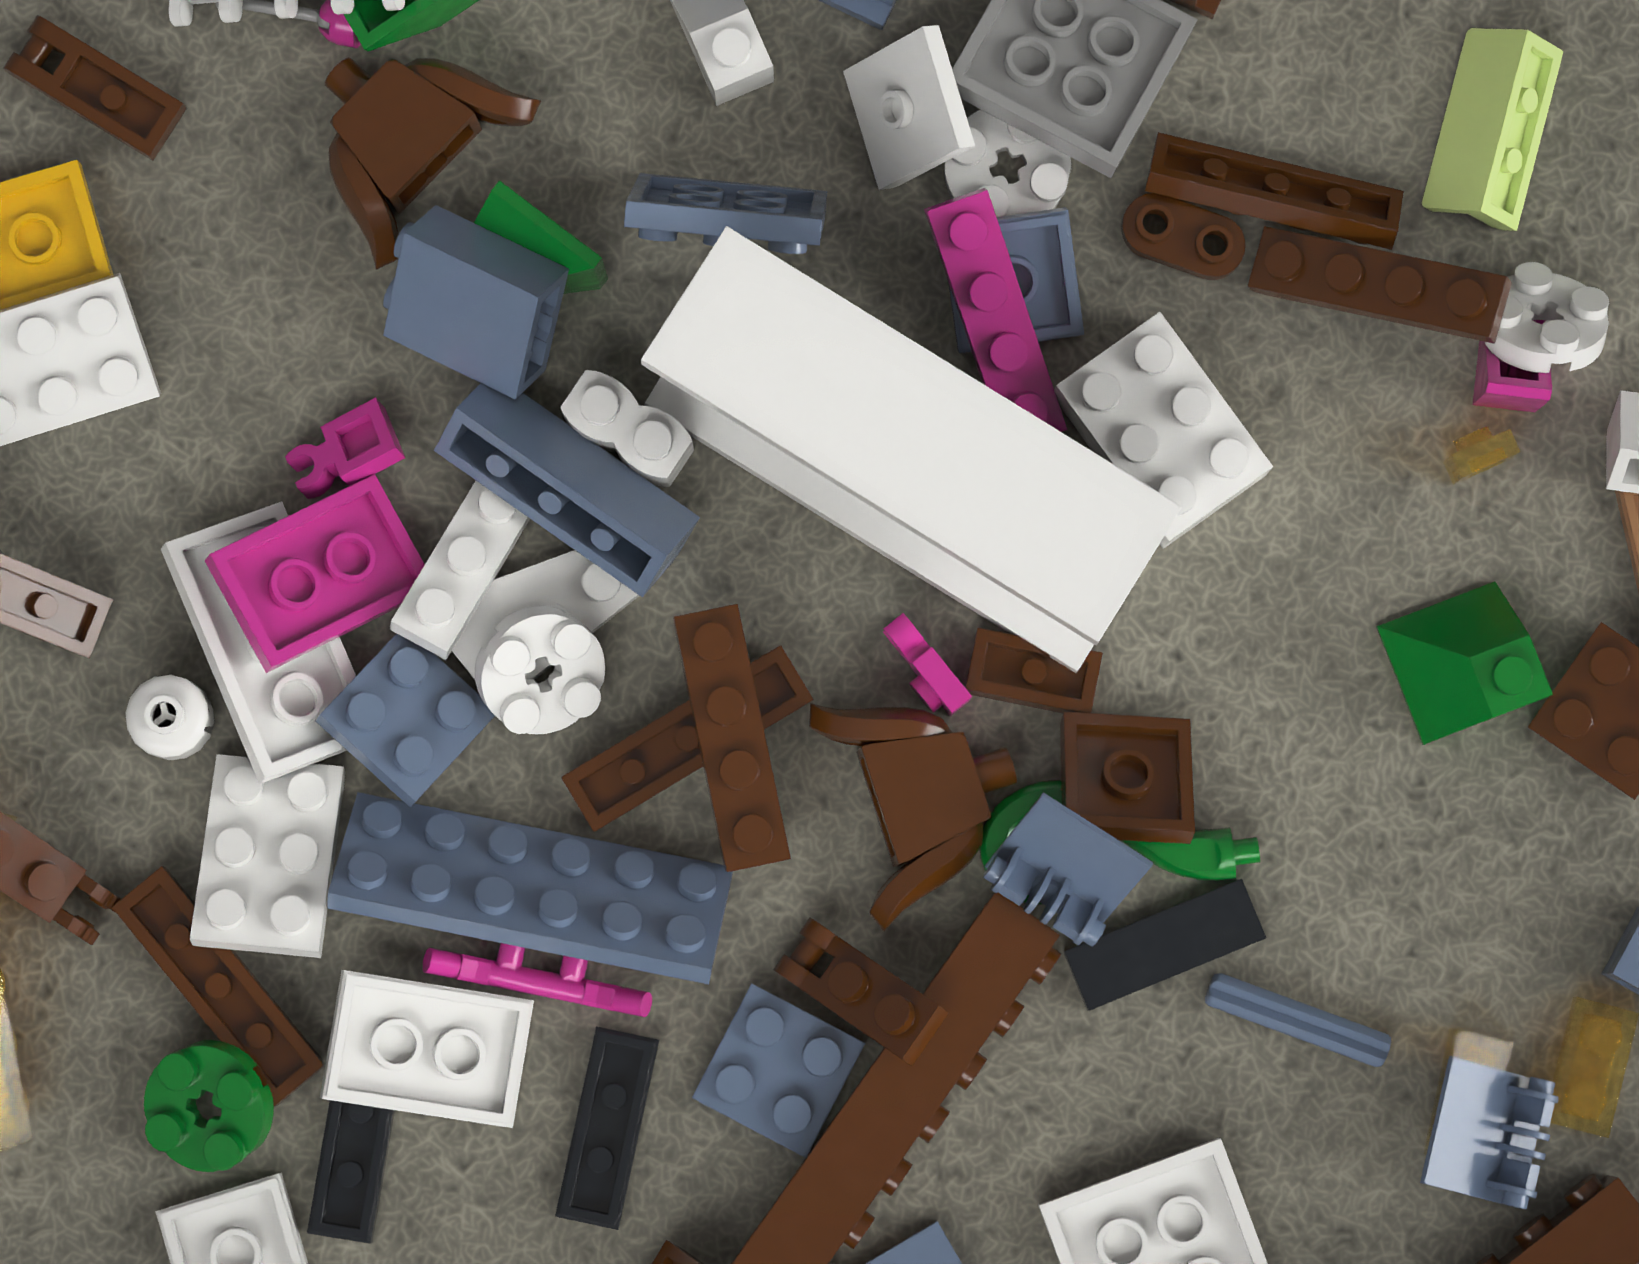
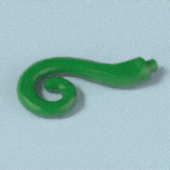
M1061 780L1041 781L1027 785L1008 795L994 807L991 812V818L983 826V844L979 849L980 859L985 871L987 870L985 865L1043 792L1062 804ZM1230 827L1195 830L1191 844L1121 840L1162 870L1197 880L1236 878V865L1260 863L1258 838L1232 840ZM1027 895L1026 899L1023 901L1024 904H1026L1029 895Z

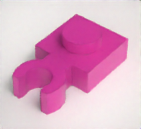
M376 397L321 426L320 428L326 442L318 446L311 444L299 445L285 456L287 463L296 472L303 471L309 466L314 465L312 472L308 476L295 482L297 489L307 499L319 497L328 491L337 476H340L348 486H351L405 458L386 408Z
M904 613L883 628V634L917 675L909 684L932 713L942 706L951 717L971 700V694L933 647L928 645Z

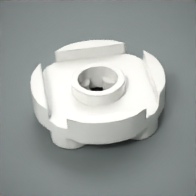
M978 110L970 115L967 120L975 146L946 161L944 166L945 182L951 198L953 199L985 188L988 190L996 217L1055 209L1066 192L1071 170L1070 156L983 110ZM1008 151L1011 158L1021 157L1025 166L1018 170L1019 181L1008 184L1004 176H992L990 168L997 164L998 153Z
M1537 262L1522 263L1516 267L1514 275L1507 276L1512 284L1495 344L1485 342L1491 353L1514 367L1536 373H1549L1551 363L1563 364L1571 362L1570 371L1581 369L1592 363L1600 355L1604 347L1609 325L1607 315L1609 299L1603 291L1595 287H1587L1569 277L1554 274L1547 266ZM1533 320H1546V321H1545L1543 324H1540V323H1536V322L1533 321Z
M541 605L527 607L511 613L503 618L494 628L497 634L489 641L486 650L481 647L475 663V681L480 697L489 710L511 732L517 734H547L556 732L575 723L579 718L591 715L600 704V688L605 676V658L601 645L588 627L576 617L567 615L561 609ZM540 657H545L549 665L555 666L549 678L541 683H536L534 679L525 680L526 673L535 670V660Z

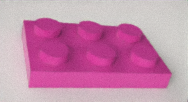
M375 474L209 554L204 560L266 673L400 607L425 565Z

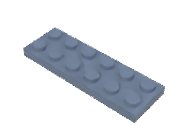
M357 792L329 887L327 908L709 984L733 871L725 872L724 865L430 806L413 804L410 808L403 801Z

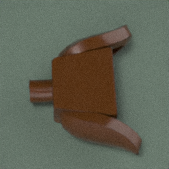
M351 58L342 60L333 68L325 80V86L344 105L330 121L337 132L328 152L330 173L343 202L369 243L376 270L399 259L394 256V246L399 233L390 206L400 214L482 130L479 121L499 126L531 124L541 100L512 93L472 71L454 63L435 58H416L406 65L401 64L397 60L390 59L372 77Z
M810 703L809 727L812 730L839 743L862 746L856 754L892 865L896 867L908 862L895 872L880 888L869 912L885 932L902 911L954 878L973 861L983 844V822L991 818L985 793L1016 784L1015 768L1006 747L972 757L964 732L952 733L941 717L923 709L909 707L835 709Z

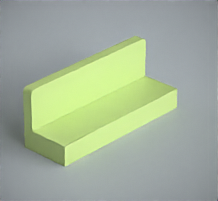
M1471 28L1467 31L1422 200L1423 207L1432 212L1469 214L1493 228L1517 231L1563 55L1561 49L1529 30Z

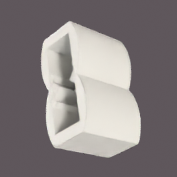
M585 370L560 407L569 426L605 451L617 452L623 464L653 485L670 487L694 451L692 439L679 421L660 409L638 405L637 400L627 387L615 378L601 372Z

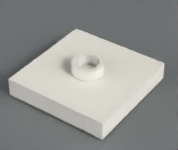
M939 25L922 26L843 71L879 190L900 186L975 146Z

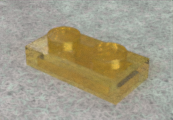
M1573 997L1552 1081L1555 1082L1553 1095L1558 1096L1559 1100L1558 1104L1555 1103L1551 1124L1609 1138L1639 1013L1580 997Z

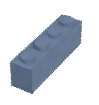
M480 383L455 409L434 449L436 453L641 597L648 592L673 563L700 519L698 515L594 442L580 435L571 426L524 393L515 400Z

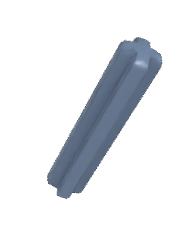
M1222 973L1215 974L1212 977L1206 992L1205 1003L1210 1007L1374 1067H1380L1384 1064L1391 1047V1037L1386 1033Z

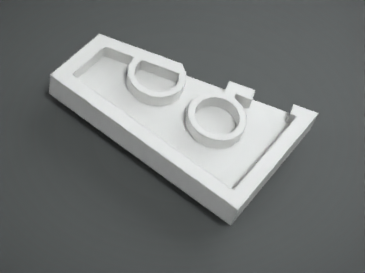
M576 550L495 579L452 649V652L475 679V663L481 647L486 650L489 641L497 634L494 628L503 618L511 613L532 606H552L563 610L567 615L576 617L594 633L639 597V595ZM545 657L536 659L535 670L526 673L525 680H535L552 665H549Z

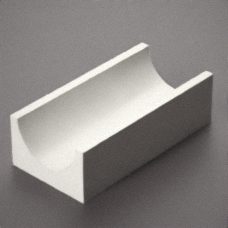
M728 226L725 227L641 359V365L661 376L644 403L645 406L654 407L668 413L679 421L694 439L1009 634L1017 635L1049 654L1050 658L1075 673L1078 672L1092 647L1099 643L1182 506Z

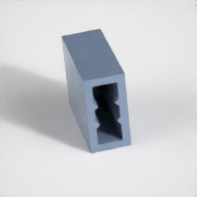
M437 205L417 222L407 223L399 233L394 246V256L399 259L395 277L389 284L383 300L384 308L388 309L383 336L516 400L546 370L569 268Z

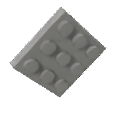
M991 0L952 71L962 100L1112 178L1198 19L1162 0Z

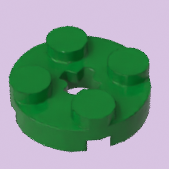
M202 1040L165 1056L159 1065L154 1068L145 1089L144 1112L147 1119L145 1135L148 1142L158 1151L165 1152L175 1162L196 1171H224L239 1164L264 1143L273 1122V1096L269 1085L267 1084L263 1087L260 1077L253 1070L258 1065L240 1048L217 1040ZM206 1091L212 1093V1103L216 1107L221 1108V1116H213L209 1120L204 1118L197 1108L196 1099L201 1098Z

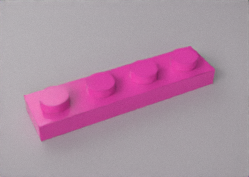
M982 188L925 208L924 211L982 383L1060 432L1067 430L988 190Z

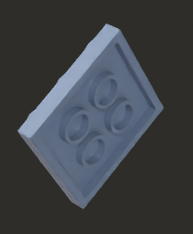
M640 173L626 200L624 227L639 228V238L653 241H676L678 232L703 234V243L714 246L725 227L728 226L747 239L768 241V249L771 251L803 254L807 252V244L820 246L828 191Z

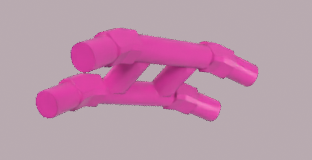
M500 943L497 961L434 948H428L423 959L422 969L427 974L640 1017H646L652 1006V995L650 992L585 979L588 960L563 955L560 973L558 974L522 966L525 948Z

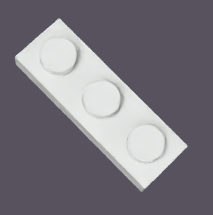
M475 481L392 618L390 630L446 660L530 518Z

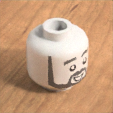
M171 674L154 676L140 684L131 695L125 712L127 730L134 743L146 753L167 760L185 759L200 751L210 739L215 723L213 705L207 694L190 680ZM168 703L174 706L176 715L170 714ZM167 720L173 721L170 726L160 727Z

